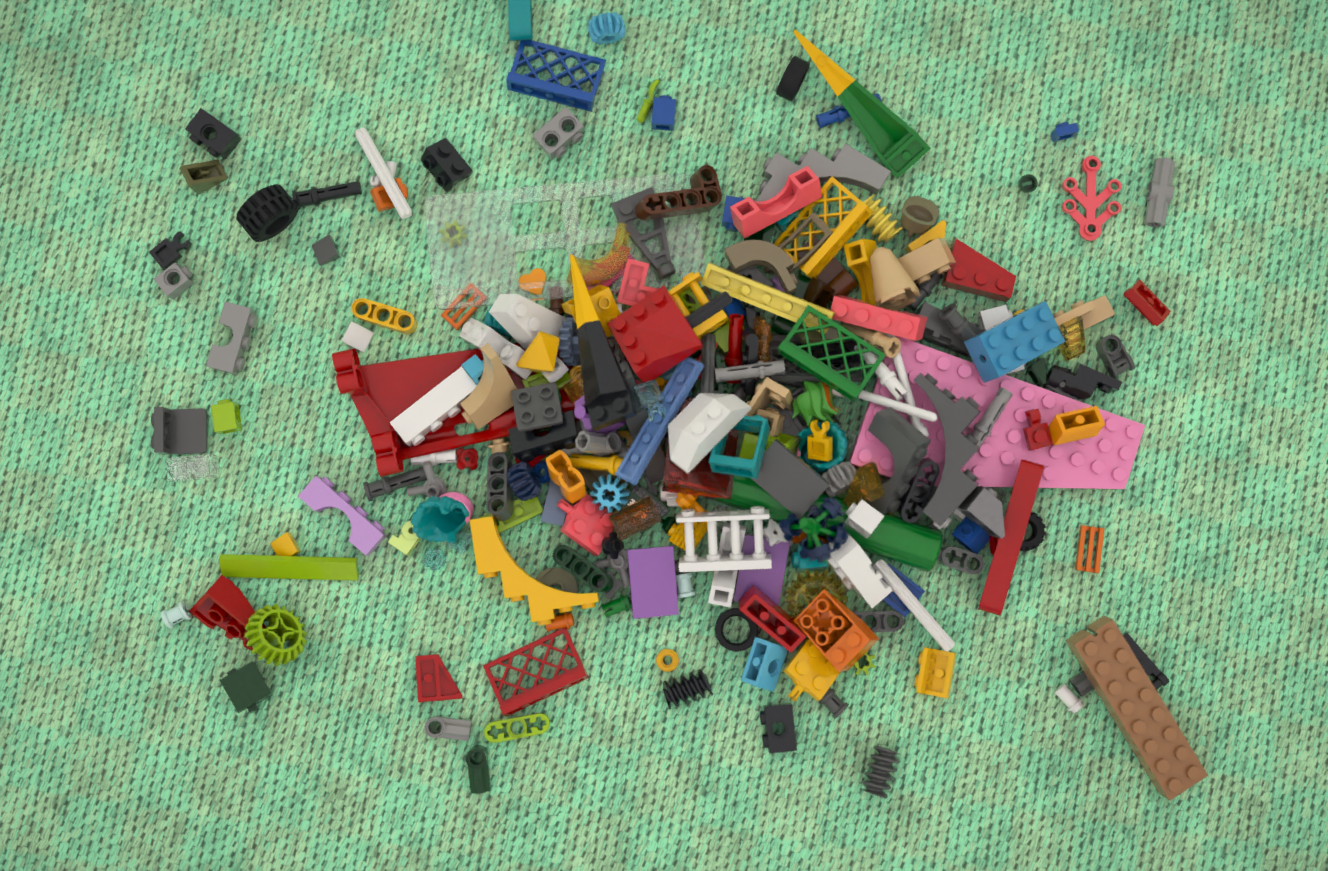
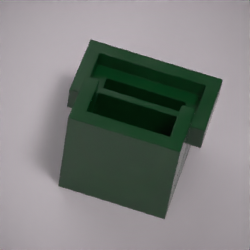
M253 661L238 670L235 668L227 672L228 675L219 680L238 713L248 709L251 714L258 710L257 704L272 696L270 689Z

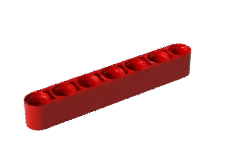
M1021 459L1004 518L1005 536L1003 539L998 538L980 600L979 610L1001 616L1044 465Z

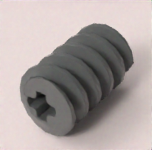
M874 746L873 748L879 753L871 754L870 757L876 762L867 764L872 769V772H865L864 774L869 778V781H861V783L866 787L864 791L886 799L888 795L883 790L891 789V786L886 781L894 780V777L889 772H897V768L892 763H900V759L895 755L901 754L881 746Z

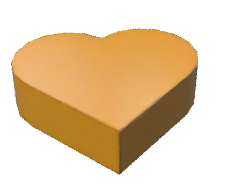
M539 268L533 269L530 274H524L520 277L519 287L524 292L542 296L547 279L546 273Z

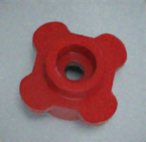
M459 448L456 450V455L458 456L456 466L459 470L464 468L475 470L478 467V455L474 448L466 450Z

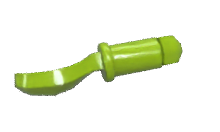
M658 79L650 84L648 99L643 100L644 103L637 116V121L640 123L644 122L651 106L654 104L652 102L653 93L660 83Z

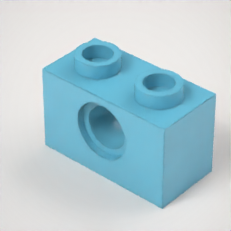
M755 637L741 681L774 692L788 650L777 643Z

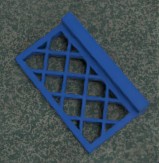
M533 40L520 41L511 72L508 73L506 79L507 90L592 112L606 60ZM525 45L534 47L537 53L526 58L523 53ZM553 52L556 54L557 59L547 63L543 55ZM540 57L544 65L534 70L529 62ZM570 57L575 58L579 64L569 69L564 61ZM561 63L565 71L554 75L551 67ZM590 63L600 65L598 71L589 74L585 66ZM525 64L530 70L525 75L516 73L517 68ZM582 68L586 77L576 81L572 73ZM548 70L551 78L545 81L540 80L537 74ZM568 75L573 83L568 86L561 85L558 80ZM590 81L593 86L592 92L582 91L579 85Z

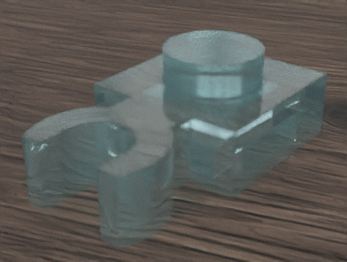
M656 379L634 385L633 391L641 409L648 408V419L651 422L654 421V412H659L661 417L665 418L666 409L661 404L664 398Z

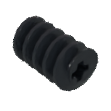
M698 669V677L693 672H689V680L684 675H681L680 683L675 678H672V686L663 681V692L670 710L672 702L676 707L680 706V699L686 705L688 704L689 696L695 702L697 701L698 693L702 698L706 697V690L713 695L707 675L701 669Z

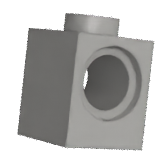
M175 262L154 278L163 292L173 300L195 284L191 279L193 276L191 271L185 265L181 267ZM180 275V281L173 285V278Z

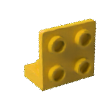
M599 284L588 290L608 338L613 334L607 323L619 316L620 311L610 288ZM574 298L561 305L565 313L573 316L577 325Z

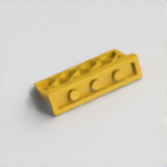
M831 177L821 188L822 197L824 196V199L820 198L807 205L787 227V230L773 243L779 246L793 234L792 232L798 229L801 221H805L813 213V208L816 204L824 203V214L817 216L820 219H824L827 226L828 218L839 217V225L836 228L830 229L833 232L832 235L804 265L802 264L799 267L811 279L813 276L816 278L844 247V244L851 239L873 213L864 202L858 199L834 177ZM833 185H836L839 188V197L828 198V190ZM853 200L857 203L851 211L843 212V201ZM839 201V212L828 214V203ZM812 221L809 224V231L801 232L794 239V248H784L782 250L796 264L799 261V252L810 251L814 247L813 235L824 234L825 236V233L822 230L813 231ZM809 236V247L799 248L798 237Z

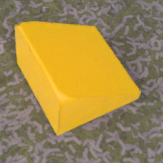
M291 532L284 533L270 543L277 556H295L301 552Z

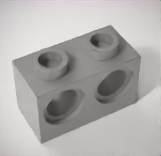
M565 107L533 134V138L546 155L553 160L555 157H562L567 151L566 148L572 142L574 144L578 143L583 138L585 131L582 123ZM570 124L574 126V129L571 132H565L563 130L564 126ZM549 139H556L558 141L555 146H548L546 144Z

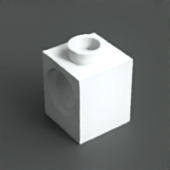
M861 499L858 505L853 502L845 514L849 517L845 523L867 539L884 515Z

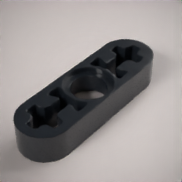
M924 458L920 461L918 465L919 470L909 482L910 487L901 501L899 514L908 523H914L920 519L939 475V466L930 458ZM930 465L933 470L932 472H927L925 476L923 468H928ZM917 485L925 487L924 493L920 496L913 495V489ZM912 507L915 512L914 514L910 513L908 516L905 510Z

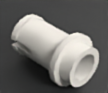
M1065 683L1054 692L1068 707V712L1071 711L1074 714L1084 706L1081 702L1082 699H1078Z

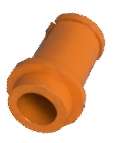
M572 612L556 615V618L551 619L552 624L545 625L547 632L565 627L570 629L571 626H574Z

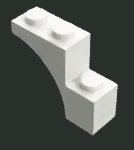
M470 318L463 325L459 337L478 349L488 343L498 354L506 368L525 380L528 378L532 371L519 368L516 365L525 352L522 348L509 342L491 327L473 318Z

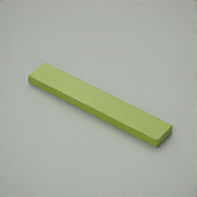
M221 554L219 557L221 575L224 577L358 581L359 577L357 558Z

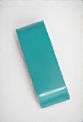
M508 0L510 41L533 40L531 0Z

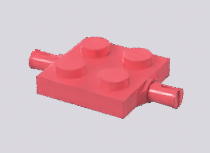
M587 493L586 496L576 501L573 505H570L563 498L560 499L557 507L567 513L565 523L560 531L592 555H600L603 539L609 537L610 532L613 531L614 524L610 517L615 514L612 512L608 513L605 507L602 511L599 510L601 504H593L592 501L594 499Z

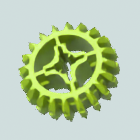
M277 604L272 607L267 605L258 609L249 618V623L245 627L247 632L244 638L249 639L246 646H252L251 654L257 653L259 655L258 660L264 658L266 665L271 662L275 666L281 663L283 665L288 664L303 652V647L306 645L307 640L304 638L308 632L302 630L305 624L299 623L301 616L295 617L293 615L294 610L287 612L286 605L281 608ZM269 621L267 628L262 629L263 622ZM290 641L289 648L284 649L283 645L285 642Z

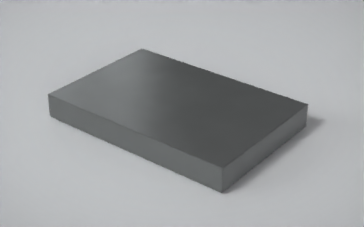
M777 439L764 453L758 479L751 478L799 519L830 484Z

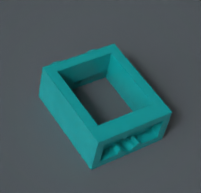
M744 416L732 429L760 433L753 460L723 455L728 432L712 449L709 464L712 472L758 479L770 427L768 420L762 416Z

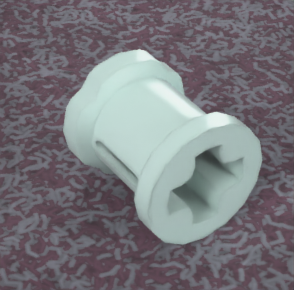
M692 573L676 575L677 598L696 595L691 583Z
M180 601L177 606L168 611L163 610L161 612L162 619L169 629L174 628L175 624L185 619H192V614L189 612V608L184 601Z

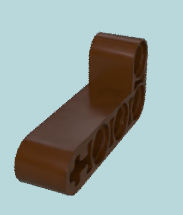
M710 165L701 166L691 175L690 183L692 189L646 195L635 206L636 216L641 220H653L712 210L722 200V193L715 169ZM701 175L706 178V181L702 179ZM706 196L711 199V202L707 200ZM686 198L689 199L691 205L686 202ZM665 201L670 203L671 208L666 205Z

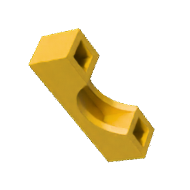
M860 239L844 244L847 265L856 275L860 285L861 300L876 306L870 256L877 249L876 241Z

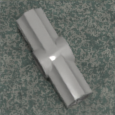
M1157 158L1154 160L1152 178L1147 187L1149 193L1145 197L1148 202L1144 224L1155 228L1165 226L1168 205L1171 203L1174 194L1172 180L1175 161L1172 159Z

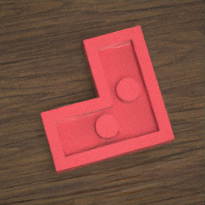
M627 258L617 299L618 303L634 306L657 290V288L644 285L649 263Z

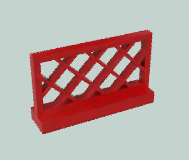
M566 627L483 665L499 702L500 710L506 717L589 678ZM562 634L565 635L567 640L564 651L553 647L555 638ZM551 640L549 645L544 644L545 642ZM542 645L547 647L543 660L532 656L536 646ZM569 647L572 653L567 652ZM551 649L563 653L558 666L546 662ZM517 655L527 657L522 670L511 666L514 657ZM566 655L574 657L578 665L570 670L561 667ZM530 659L542 663L538 675L526 672ZM498 664L506 667L502 680L493 677L490 668ZM545 664L557 668L554 677L549 680L541 677ZM509 669L521 672L517 685L505 681ZM524 674L536 678L533 687L528 690L520 687ZM504 684L515 688L512 697L503 700L501 695Z

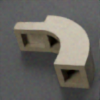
M746 240L724 249V255L733 272L738 273L745 268L755 265L764 266L775 273L785 293L793 294L796 292L798 281L793 272H788L793 269L794 262L778 246L762 240Z

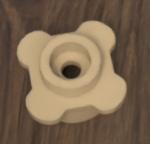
M505 438L494 439L492 444L488 445V448H491L492 454L510 451L509 444L511 442H506Z

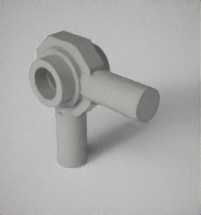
M426 461L422 464L427 478L424 485L407 488L408 496L425 494L429 498L431 496L440 497L447 491L444 480L435 476L431 461Z
M626 549L619 552L617 559H611L610 555H608L605 559L593 562L601 569L610 567L619 571L623 586H630Z

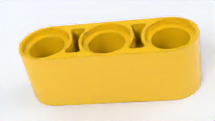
M365 298L356 299L351 307L352 313L359 320L403 334H411L417 328V320L408 311ZM368 305V312L364 315H359L360 307ZM387 311L390 313L388 320L380 321V315L383 312ZM410 318V326L402 328V320Z

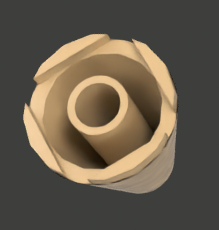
M880 247L873 251V254L870 256L876 306L900 310L913 304L916 301L915 296H921L919 289L892 250Z

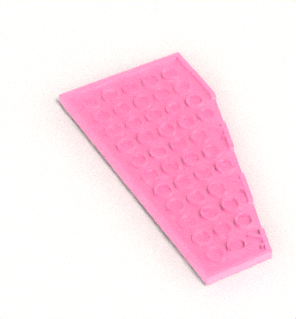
M896 336L901 341L900 353L916 407L934 412L937 415V420L934 422L920 418V422L928 429L929 436L927 438L931 440L927 447L928 453L924 458L934 460L939 466V475L934 486H938L941 481L945 465L946 443L943 426L935 406L925 391L914 381L920 373L924 375L929 373L938 381L937 387L942 391L946 388L956 396L955 402L961 397L967 399L970 396L980 405L977 409L981 413L964 430L963 433L965 435L967 433L972 435L974 425L979 423L1000 387L1013 394L993 425L991 435L986 437L978 453H975L962 468L964 471L969 469L978 477L976 482L979 485L977 487H980V485L983 487H1013L1021 459L1044 465L1038 488H1126L1145 425L1099 409L1105 426H1103L1097 436L1054 445L1053 443V445L1029 451L1023 428L1029 427L1025 411L1039 409L1041 415L1040 423H1048L1049 426L1056 414L1060 415V413L1064 414L1073 410L1077 411V409L1089 408L1091 405L1008 375H1003L984 383L974 363ZM885 356L883 359L884 364L891 372L894 371L897 374L893 358ZM877 377L872 393L896 400L887 387H883L880 384L881 380ZM904 398L899 400V402L905 403ZM869 402L849 461L854 466L891 478L894 473L893 456L887 446L868 431L876 412L888 407ZM895 410L911 424L909 414ZM930 465L928 468H923L925 476L927 472H932L933 470Z

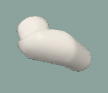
M386 161L393 178H395L397 163ZM373 175L371 177V186L374 188L383 186L378 176Z

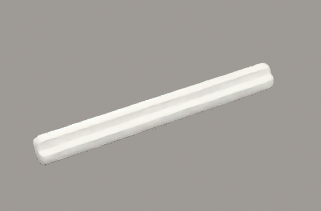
M364 127L357 129L355 136L402 219L411 217L412 210L367 129Z
M883 559L876 561L873 564L876 572L878 571L882 575V579L890 586L943 650L950 651L955 646L954 641Z

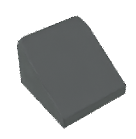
M331 235L325 236L312 245L320 266L341 258Z

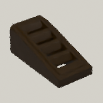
M813 276L803 300L824 308L835 290Z

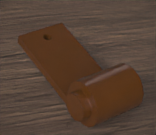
M816 236L813 237L815 246L820 241ZM809 241L802 247H809ZM809 251L799 252V258H803ZM835 257L817 276L819 280L835 290L830 298L832 302L834 296H848L859 286Z

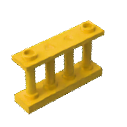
M699 272L687 274L683 277L682 283L669 290L685 317L690 312L679 295L688 289L692 290L701 306L709 302L698 284L703 280ZM722 309L693 328L699 340H701L703 335L718 329L727 323L729 318Z

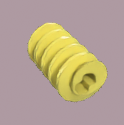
M874 195L864 201L873 211L872 215L866 220L868 221L866 228L875 227L871 234L873 236L880 234L877 241L879 243L883 241L888 242L901 232L903 227L895 228L898 220L889 221L892 213L884 214L887 208L886 205L879 208L878 205L881 199L873 201Z

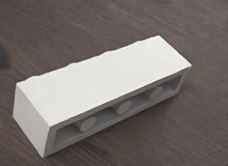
M461 366L389 423L409 447L412 445L417 446L425 439L424 436L430 431L435 432L443 425L442 422L448 417L453 418L461 411L460 408L462 406L460 403L474 391L477 385Z

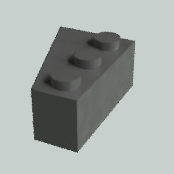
M924 302L916 312L917 315L928 317L922 340L971 358L962 339L958 335L952 334L948 324L938 317L941 309ZM969 322V327L976 335L984 331L979 328V325Z

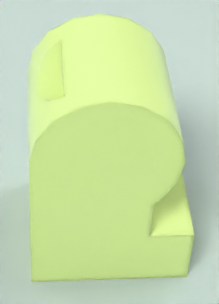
M408 521L403 525L399 538L392 535L388 543L409 556L421 538L416 536V533L413 532L411 521Z

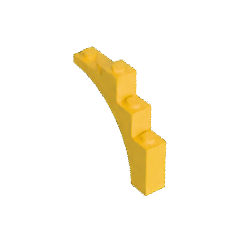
M495 517L470 520L477 574H484V578L497 577V572H501L504 598H511V602L525 600L524 595H527L531 622L537 621L538 626L552 624L551 619L556 618L555 609L559 608V613L573 611L572 606L581 605L582 609L595 607V602H600L599 593L580 594L565 592L549 587L531 577L515 562L507 551L500 537Z

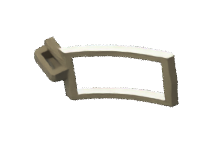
M815 212L789 238L778 246L784 249L812 221L825 233V236L803 258L794 264L793 269L788 271L789 273L794 272L804 264L833 233ZM763 268L765 273H770L771 276L775 274L769 268Z

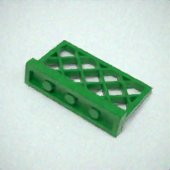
M809 305L785 340L782 341L777 352L854 403L886 356L874 346ZM809 313L818 318L819 326L806 328L805 318ZM832 327L837 330V339L825 340L823 329ZM820 330L822 341L809 344L807 332ZM804 333L806 345L796 346L790 342L795 334ZM853 340L857 344L858 351L845 353L843 341ZM839 342L842 354L829 356L826 344ZM823 345L826 357L818 359L813 357L811 347ZM872 352L878 356L874 364L864 365L863 353ZM859 354L861 366L848 369L846 357ZM843 358L845 370L835 371L831 368L830 360ZM862 370L864 380L860 386L851 381L849 372Z

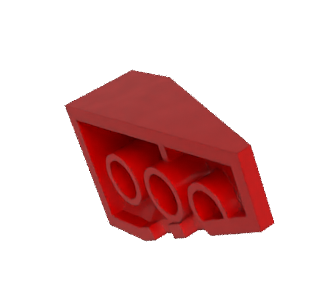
M221 575L189 612L211 629H214L215 626L226 631L225 637L231 640L233 637L242 639L244 647L252 651V646H246L249 639L244 638L247 632L245 627L249 623V618L254 615L255 610L241 590L231 580ZM264 623L262 624V629H266Z

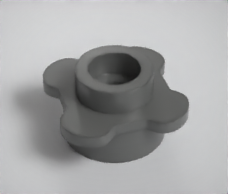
M606 571L613 578L614 585L608 593H605V597L613 598L614 592L622 588L623 583L621 580H617L611 571ZM604 577L597 581L598 588L604 585Z

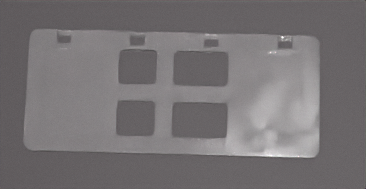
M685 172L432 195L427 197L424 202L435 306L440 310L490 306L494 304L499 294H519L531 301L572 298L574 293L570 254L576 258L588 290L599 285V281L612 280L611 293H619L627 258L646 263L649 262L621 228L615 214V225L613 227L582 229L579 223L577 201L583 198L609 196L612 198V203L650 187L653 188L655 194L692 189L690 183L691 174ZM686 198V202L691 205L689 199ZM550 201L561 202L564 223L563 231L519 236L513 233L512 205ZM665 201L666 205L671 208L670 203ZM699 213L663 218L671 262L676 270L675 274H680L681 281L668 282V278L660 279L656 270L649 263L644 285L657 289L663 285L666 288L676 287L683 282V277L691 272L694 274L699 272L703 277L706 270ZM638 218L633 221V225L641 234L645 235L654 230L653 220H641ZM658 237L645 241L647 248L652 254L662 251ZM616 244L619 253L620 273L594 277L586 276L583 247ZM566 249L569 267L568 279L520 283L518 281L516 254L518 252ZM543 287V294L530 295L529 288ZM473 294L474 301L460 302V295Z

